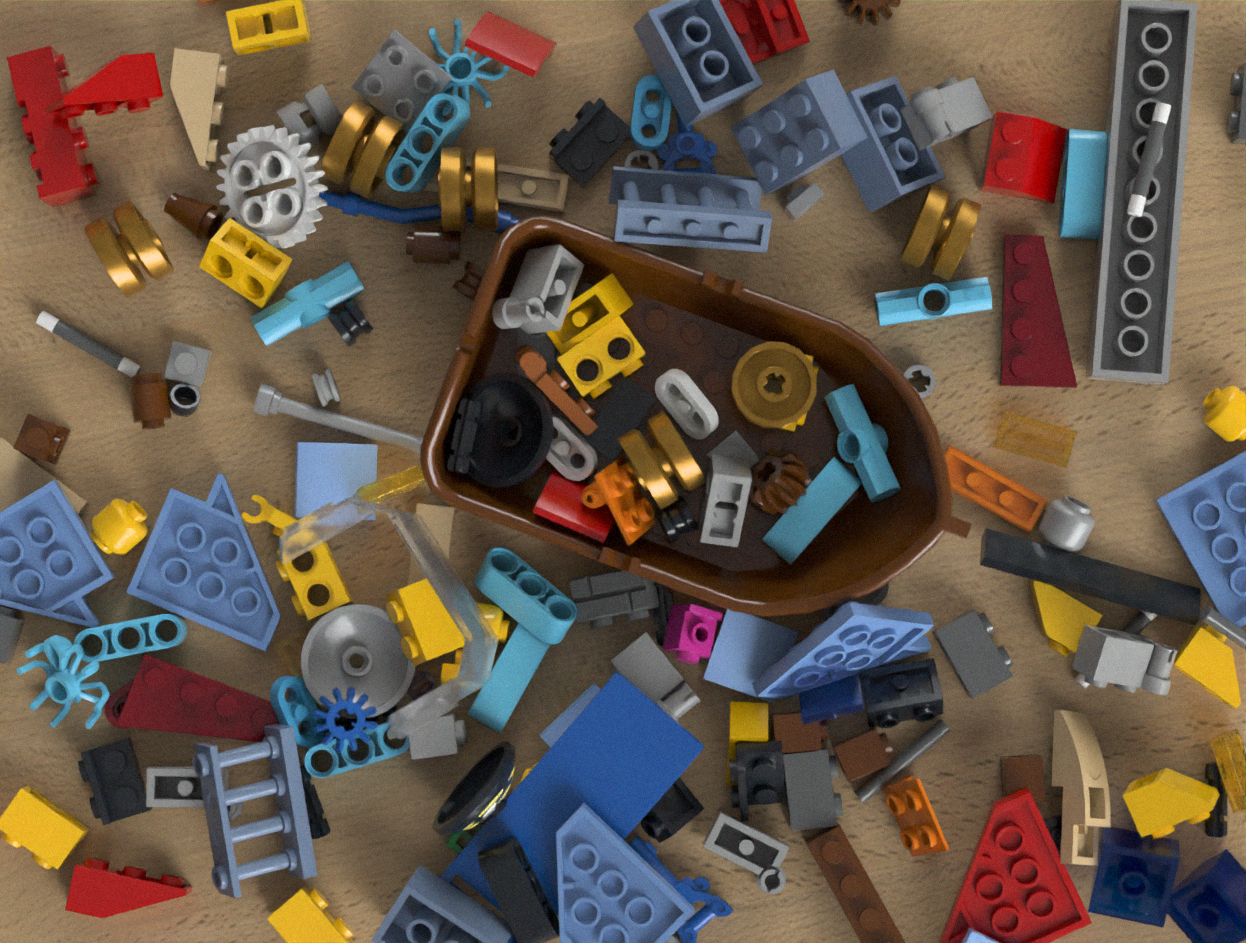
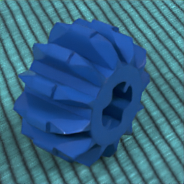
M348 687L345 699H342L339 688H333L332 694L335 702L331 703L328 698L322 695L319 701L327 707L326 712L319 709H314L312 712L314 717L325 719V722L314 725L313 730L314 732L329 730L321 739V743L324 745L329 744L334 737H337L335 742V750L337 752L342 751L344 740L347 739L350 749L356 751L358 746L354 737L359 736L364 742L368 743L371 738L362 731L363 728H377L376 722L365 720V716H370L377 712L376 707L370 706L361 709L369 696L363 693L353 702L355 688ZM342 709H345L348 714H355V721H350L352 727L344 729L341 724L335 725L334 719L335 717H340L337 713Z

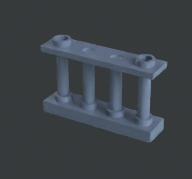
M615 166L612 168L608 201L609 204H617L613 233L614 241L767 253L772 215L771 211L759 210L762 188L756 177Z
M279 723L264 726L265 738L263 742L220 753L217 751V745L204 742L194 743L196 755L193 756V766L197 776L200 777L214 861V868H212L211 872L212 881L220 894L232 898L240 897V880L284 868L287 870L288 875L302 879L317 876L293 726ZM264 757L269 759L271 775L268 780L224 790L220 768ZM271 794L275 796L277 812L274 817L230 828L227 811L228 805ZM278 831L281 833L283 843L281 854L236 865L233 843Z

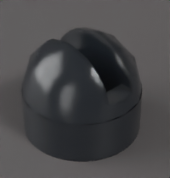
M187 383L174 386L169 396V405L172 412L180 417L192 415L197 410L201 398L198 389Z

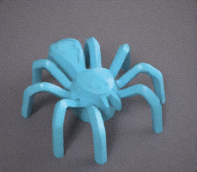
M460 19L454 21L453 55L451 56L442 50L436 29L430 28L429 36L434 51L446 62L445 64L437 65L453 77L441 94L458 96V89L461 87L462 98L470 106L469 85H472L482 97L485 107L489 108L492 103L489 94L476 78L496 81L504 77L510 67L504 65L501 71L488 73L478 70V67L491 61L492 58L485 55L474 61L476 52L473 51L470 56L467 55V47H465L463 53H460L462 21ZM451 102L444 106L443 116L454 112Z
M54 635L46 639L44 643L37 644L26 651L25 657L31 658L44 651L50 662L49 665L43 661L33 660L16 670L18 675H21L35 667L45 669L48 679L45 682V689L29 704L30 709L35 711L48 696L55 702L64 704L60 712L50 722V725L55 728L69 712L73 700L75 703H79L83 698L95 704V711L85 724L87 729H91L101 716L102 707L110 695L107 686L102 682L84 683L85 678L99 670V663H90L80 673L76 669L83 657L82 647L79 644L72 645L67 638L59 635ZM73 653H76V655H75V657H74V659H73V661H72V663H71V665H70V667H69V663H70V661H71V659H72ZM99 688L102 696L99 698L82 690Z

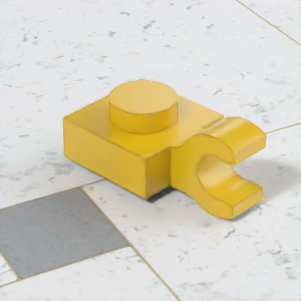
M253 495L251 499L261 505L260 514L251 516L249 513L243 512L241 515L249 523L259 524L267 521L273 524L275 528L272 533L290 543L295 538L299 540L305 539L311 529L310 526L275 508L264 497L259 495Z

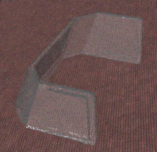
M347 498L336 505L330 502L283 529V535L279 538V560L281 563H288L375 513L388 516L465 639L458 676L390 716L387 736L390 740L397 736L399 739H402L457 707L460 699L483 687L490 680L498 637L421 515L355 498Z

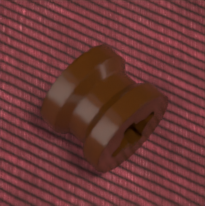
M468 261L464 267V276L462 279L456 280L452 287L474 301L485 270Z

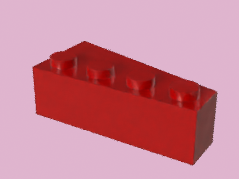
M50 45L7 57L17 103L20 108H25L26 115H22L21 120L23 131L29 144H34L36 151L31 152L29 157L33 171H36L38 179L43 181V184L36 186L39 199L51 207H57L96 196L94 185L99 184V178L94 163H88L84 149L89 148V141L84 127L77 126L75 117L62 118L61 113L46 114L45 112L47 106L68 91L64 77L70 76L64 54L58 55V52Z

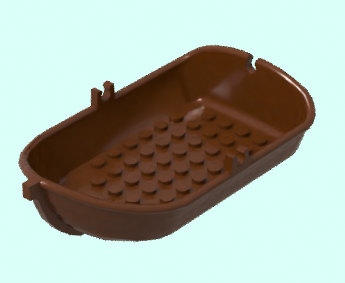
M530 216L508 227L498 238L465 321L457 350L455 349L420 446V466L429 489L444 502L454 508L728 610L766 617L805 614L843 605L877 591L910 568L937 544L945 532L964 539L968 537L972 523L952 516L953 497L948 467L938 431L921 397L900 369L867 337L840 321L745 287L742 281L736 279L729 280L717 275L715 271L709 269L702 271L635 245L614 241L613 237L561 218ZM560 244L584 264L572 300L613 273L634 304L623 312L620 317L646 353L640 359L644 365L627 377H624L621 372L609 380L612 387L595 399L590 394L584 397L587 403L596 411L592 416L594 421H596L624 379L627 378L657 399L636 430L641 432L649 446L655 444L647 429V420L664 411L705 479L710 462L707 454L735 431L740 434L758 457L766 458L771 449L777 452L782 448L791 451L806 463V466L810 469L808 476L812 481L833 457L838 459L860 479L854 463L844 461L838 452L837 439L840 432L824 398L832 391L854 384L871 423L879 424L887 434L888 448L885 454L901 490L880 501L871 502L863 483H861L790 565L762 541L764 536L784 514L777 512L771 515L764 512L750 500L749 496L738 547L701 543L699 529L693 532L685 531L679 535L678 540L670 543L660 527L655 514L654 520L656 523L631 545H627L616 520H614L605 542L602 543L532 513L554 469H556L547 459L544 460L541 467L529 479L516 486L507 488L483 485L467 473L461 474L447 470L446 464L448 454L452 455L453 449H450L460 399L464 398L471 387L487 376L497 373L519 375L516 357L514 356L517 351L518 327L510 329L499 328L492 318L493 305L499 299L510 297L528 249ZM615 339L609 344L608 353L612 358L622 360L629 355L631 348L626 340ZM766 342H784L800 349L805 355L813 356L812 365L818 367L816 396L810 409L807 411L804 425L796 424L794 432L779 428H763L748 421L737 409L732 396V375L739 359L755 346ZM556 348L555 370L569 383L570 386L566 391L576 400L579 396L582 397V395L558 362L557 358L562 354ZM585 360L577 367V375L583 381L589 382L598 376L599 367L594 361ZM679 369L685 372L715 408L719 424L717 429L706 438L694 439L687 435L659 401L655 393V382L668 370ZM544 393L552 414L562 416L584 438L585 434ZM553 427L552 439H557L558 431ZM517 428V430H516V432H515V437H516V438H517L518 433H519V429H518V428ZM596 449L594 450L598 458L597 467L593 474L582 480L589 484L596 480L594 477L596 474L613 462ZM622 449L617 458L623 455L627 462L630 458L625 450ZM578 453L574 456V462L578 466H583L585 463L584 457ZM758 461L755 465H753L751 468L756 467L757 464L759 463V461ZM675 474L671 475L669 479L678 492V497L682 496L698 525L705 483L690 492L683 488ZM638 480L637 485L643 497L650 501L653 510L658 508L659 506L649 489L645 491Z

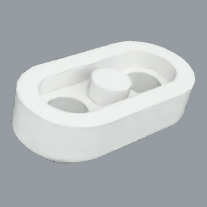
M670 369L656 380L655 393L659 401L687 435L694 439H704L717 429L719 418L715 408L685 372L679 369Z
M552 414L553 427L557 429L558 437L557 439H552L546 459L569 480L580 481L589 477L595 471L598 463L595 450L566 419L560 415ZM576 453L584 457L585 463L583 466H578L574 462Z

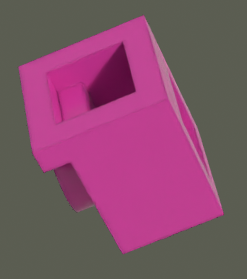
M694 604L671 606L663 650L677 654L676 660L684 663L698 664L699 659L710 658L717 621H721L723 613Z

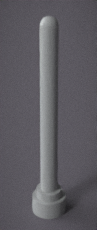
M263 383L260 386L253 412L264 416H269L270 413L277 415L278 412L420 453V446L423 440L421 437L284 398L283 393L277 392L276 387Z

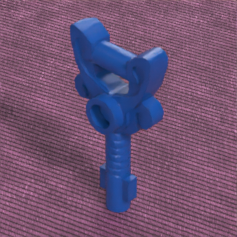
M677 112L679 132L668 138V144L664 143L657 149V156L660 160L665 161L662 170L717 174L710 160L717 152L716 145L712 141H705L702 134L693 132V124L685 127ZM685 158L700 162L701 167L675 169V164Z
M638 835L628 844L690 904L698 901L706 903L705 906L688 921H685L677 930L682 943H696L697 932L715 916L725 917L733 912V908L725 900L716 894L708 892L710 885L709 880L705 877L698 876L694 881L690 877L677 880L656 856L658 850L649 840L645 843Z

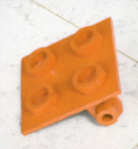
M622 455L594 476L596 480L582 491L581 498L583 503L589 508H597L608 504L627 545H631L656 522L650 501L643 497L637 485L638 479Z
M910 775L899 780V783L883 787L886 794L887 808L895 816L901 829V841L905 848L910 851L912 857L950 850L920 778L915 779L914 775Z

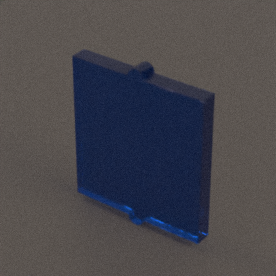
M859 673L799 693L803 725L829 718L836 719L838 716L865 710Z

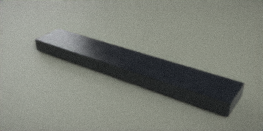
M987 528L982 535L980 565L1192 625H1196L1200 619V588Z

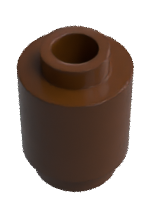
M415 225L414 232H407L406 255H413L414 263L450 264V260L459 261L460 231H443V226Z
M162 373L133 376V386L129 387L134 423H141L143 430L165 427L164 420L171 419L172 417L167 382H163Z

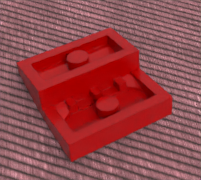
M719 0L753 65L810 42L794 0Z
M488 11L471 31L464 46L534 78L540 73L545 60L551 57L556 42Z
M554 469L532 512L602 543L605 542L615 520L608 504L597 508H589L583 503L581 498L582 491L591 484L582 480H569L556 469Z

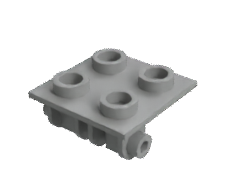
M394 29L353 84L352 88L385 116L404 123V132L408 134L428 101L433 96L441 94L453 77Z

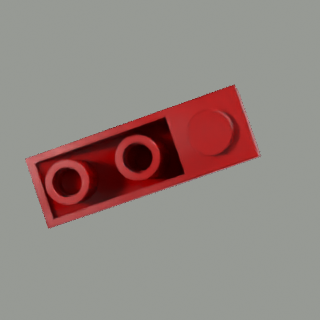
M155 54L120 55L107 62L45 108L46 114L61 113L62 118H74L84 115V111L91 110L95 111L96 116L113 114L118 111L117 108H127L128 113L149 110L151 108L150 103L163 97Z
M88 857L86 863L80 862L74 867L65 910L105 918L186 896L191 892L192 886L184 885V878L179 876L161 874V878L157 879L146 876L147 870L139 867L124 866V870L121 871L109 868V861Z

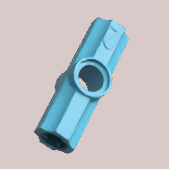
M347 261L316 280L310 279L297 285L284 295L285 298L268 306L258 314L256 313L250 319L266 346H269L300 327L307 328L321 321L332 313L331 309L359 295L365 288L352 265Z
M987 277L941 284L931 283L922 287L874 294L879 327L926 319L935 320L940 317L992 309L991 289ZM935 292L941 296L943 301L941 310L930 311L924 306L923 297L925 293Z
M854 384L843 386L829 393L824 398L840 432L837 439V449L841 458L848 463H854L871 502L880 501L894 495L901 488L885 454L888 448V437L885 430L879 424L871 423Z

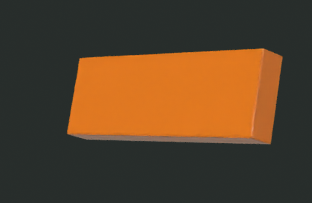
M948 445L944 456L948 467L951 490L1030 534L1048 500Z

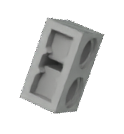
M711 454L706 477L707 482L705 483L698 518L700 542L738 547L752 481L749 459Z
M457 712L411 718L407 721L412 760L458 754L462 750L461 745L467 742L465 719L458 720Z

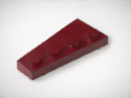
M1004 236L1000 386L1077 388L1044 236Z
M144 653L117 719L116 726L263 742L265 738L264 726L280 724L271 701Z

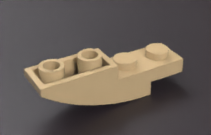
M1054 710L1052 786L1063 788L1060 863L1098 866L1099 827L1111 828L1109 785L1103 756L1095 732L1085 713Z

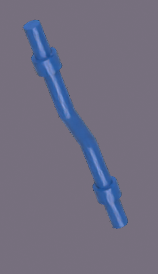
M328 190L319 192V197L327 202V206L342 209L343 214L355 217L358 214H363L399 224L442 219L439 204L401 209L362 199V195L348 191L346 195ZM468 207L467 222L473 223L472 207ZM498 210V229L493 232L503 234L508 227L521 219L513 218L512 213Z

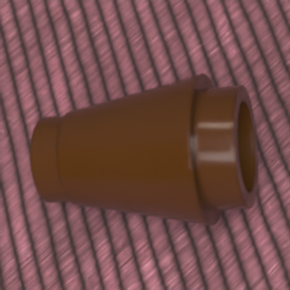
M173 193L168 198L164 207L165 213L170 215V217L198 239L203 237L207 240L212 239L223 221V214L217 211L216 205L177 193Z

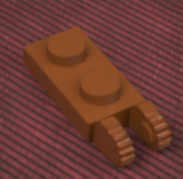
M527 344L525 346L522 345L520 348L518 347L514 356L518 365L521 366V370H524V373L585 435L589 436L598 427L592 418L596 411L581 396L576 400L571 397L566 391L570 386L569 383L555 369L550 374L546 371V361L538 351H535L534 347L532 348L531 345L527 346Z

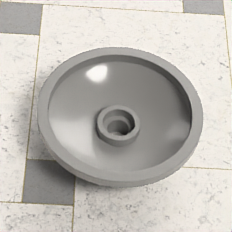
M364 604L342 606L322 616L308 632L301 651V673L309 693L326 710L327 707L319 701V698L323 695L331 703L335 702L332 689L336 687L339 688L342 699L346 698L348 687L355 688L353 702L363 693L369 696L361 709L374 706L377 712L373 715L365 716V718L374 717L388 711L407 692L414 676L415 666H413L411 659L405 656L401 647L402 636L398 626L391 621L386 611ZM355 653L363 657V664L359 668H353L349 663L351 655ZM345 709L337 713L341 717L355 719V714H348Z

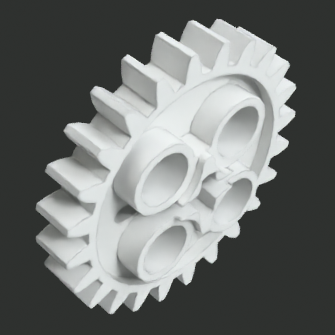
M274 125L248 129L247 133L236 136L238 142L227 145L231 154L222 155L220 158L227 167L217 170V174L225 180L224 183L217 185L216 189L225 192L226 197L222 198L219 204L229 205L230 210L225 215L226 219L235 217L238 224L273 247L284 249L295 246V243L307 240L306 234L316 231L313 222L323 219L321 213L316 209L327 206V202L319 197V192L328 190V187L318 183V178L322 177L325 171L315 170L314 165L318 162L319 157H308L307 153L311 145L309 143L298 145L300 136L298 133L288 135L287 128L275 129ZM291 178L296 179L295 185L251 198L247 196L249 190Z

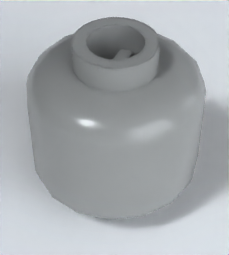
M1064 496L1063 500H1053L1038 528L1040 534L1046 539L1044 545L1065 551L1081 550L1095 525V519L1090 514L1091 507L1070 496Z

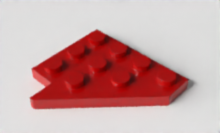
M1028 787L992 804L939 938V943H962L969 928L1000 943H1049L1092 924L1065 864L1060 863V853Z

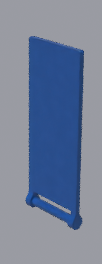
M616 672L506 799L507 804L495 818H490L440 875V878L463 892L452 882V879L459 875L503 913L481 870L478 852L514 836L522 845L558 916L557 830L585 803L624 840L701 753L704 744L624 675ZM512 934L507 943L518 942Z

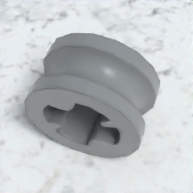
M641 149L630 153L624 164L625 167L634 168L631 163L635 159L640 162L642 157L648 159V167L650 169L658 170V161L654 154Z
M914 365L909 367L903 374L907 380L908 378H914L911 373L915 371L919 372L921 377L928 378L929 385L923 386L925 391L917 392L922 399L933 392L936 386V377L929 367Z
M331 369L325 370L326 372L322 376H319L317 373L312 374L313 382L323 407L327 406L328 401L334 399L336 402L341 401Z

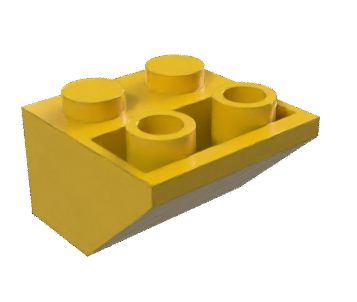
M1163 768L1131 781L1122 796L1141 838L1152 834L1153 839H1157L1175 830L1174 826L1182 821L1187 820L1189 825L1209 818L1211 816L1209 812L1214 809L1220 795L1215 787L1171 769Z

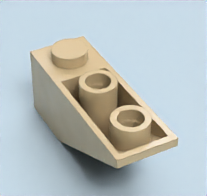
M174 48L170 88L198 164L203 170L210 171L211 162H217L219 154V140L214 139L216 124L221 125L223 121L224 102H219L221 87L226 88L228 84L229 65H224V59L218 53Z

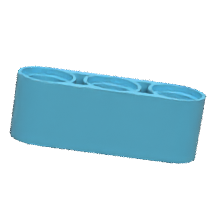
M437 94L428 101L386 168L385 178L387 184L392 189L400 192L417 193L429 184L440 166L442 147H452L469 121L470 107L463 98L450 94ZM451 102L454 114L446 122L443 117V108L447 103ZM430 134L433 138V147L426 153L422 147V142L425 136ZM407 166H410L413 171V178L406 185L402 179V173Z
M1080 129L1067 130L1059 213V237L1098 240L1107 153V132Z
M833 457L805 489L807 495L801 496L798 499V506L791 505L787 513L777 521L762 541L791 565L861 485V479L838 459Z
M494 547L490 549L475 575V584L484 595L544 643L551 645L560 643L577 616V607L570 598L507 548Z
M160 614L85 629L76 636L74 645L79 644L83 649L81 660L85 662H100L178 646L186 639L188 627L185 620L177 614ZM165 620L173 621L176 624L177 635L172 641L164 640L159 633V628ZM129 627L135 628L140 635L139 644L133 649L128 648L122 640L124 631ZM92 634L97 635L102 641V650L96 656L89 654L85 648V642Z
M518 623L467 715L494 731L501 733L551 644L542 642Z
M391 720L377 725L376 729H363L362 731L371 738L368 742L369 754L365 759H357L352 756L348 739L344 740L341 752L335 750L337 738L332 739L327 745L319 743L311 747L306 753L304 759L305 768L313 777L327 778L400 755L410 748L407 723L402 720ZM391 727L402 729L406 735L405 744L400 748L391 747L386 741V732ZM318 750H326L333 757V764L329 770H319L315 766L313 758Z

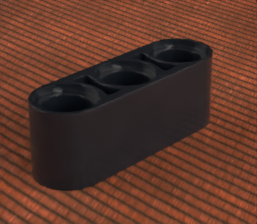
M513 836L479 851L478 861L481 870L517 942L546 943L559 937V920L518 839Z

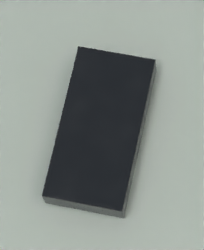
M625 378L595 422L598 427L589 436L585 435L584 439L594 449L611 461H614L623 449L618 438L632 429H637L657 399Z

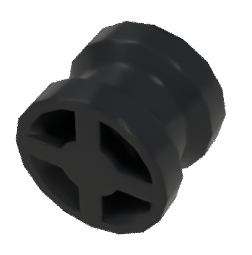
M352 299L345 303V309L341 312H333L327 316L349 347L356 343V338L362 333L368 334L374 330Z
M679 496L672 505L660 509L658 507L654 509L658 523L670 543L678 540L681 533L685 531L693 532L698 529L696 520L682 496Z

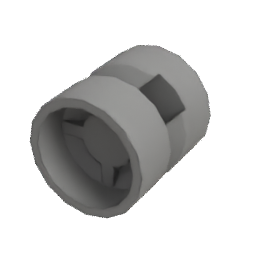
M322 83L305 93L302 103L294 100L277 111L290 134L298 133L300 135L298 145L309 143L311 145L310 149L321 142L322 134L333 135L343 118ZM311 112L317 124L307 128L302 117Z

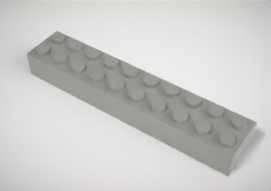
M1119 0L1115 4L1105 123L1107 153L1102 218L1099 238L1096 240L1086 379L1162 385L1169 381L1198 3L1167 0ZM1157 102L1171 105V110L1142 216L1136 217L1126 212Z

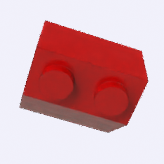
M996 111L991 120L979 191L1054 204L1067 129L1036 117Z

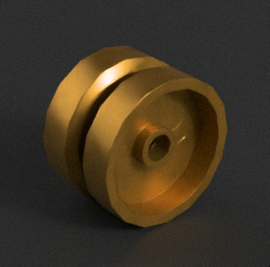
M356 100L351 104L339 123L325 153L321 170L325 171L323 177L337 184L346 180L351 174V190L370 199L385 177L386 168L398 150L405 125L394 118L385 116L374 126V109Z
M442 147L440 172L438 173L439 207H441L443 231H463L467 226L468 207H472L473 223L478 231H497L498 167L496 147H476L472 153V171H467L466 154L461 147Z
M931 184L911 228L900 261L918 268L924 264L931 248L935 249L930 264V271L932 274L950 281L959 261L963 259L969 247L981 204L963 197L955 204L950 217L946 216L945 214L951 200L950 191Z
M129 199L113 209V217L121 232L120 234L117 233L108 220L102 217L84 227L87 237L101 262L127 298L145 289V278L138 266L139 264H141L151 278L158 281L174 272V267L155 229L148 219L144 218L133 201Z
M766 342L751 348L739 359L732 375V396L737 409L748 421L763 428H782L797 422L810 409L816 396L817 376L811 361L800 349L784 342ZM768 380H779L781 383L780 391L777 393L772 391L770 393L766 388Z
M664 411L647 420V429L655 444L649 446L641 432L636 429H632L618 438L630 458L627 461L643 489L645 491L649 489L660 509L665 508L678 499V492L669 479L671 475L675 474L683 488L690 492L707 482Z

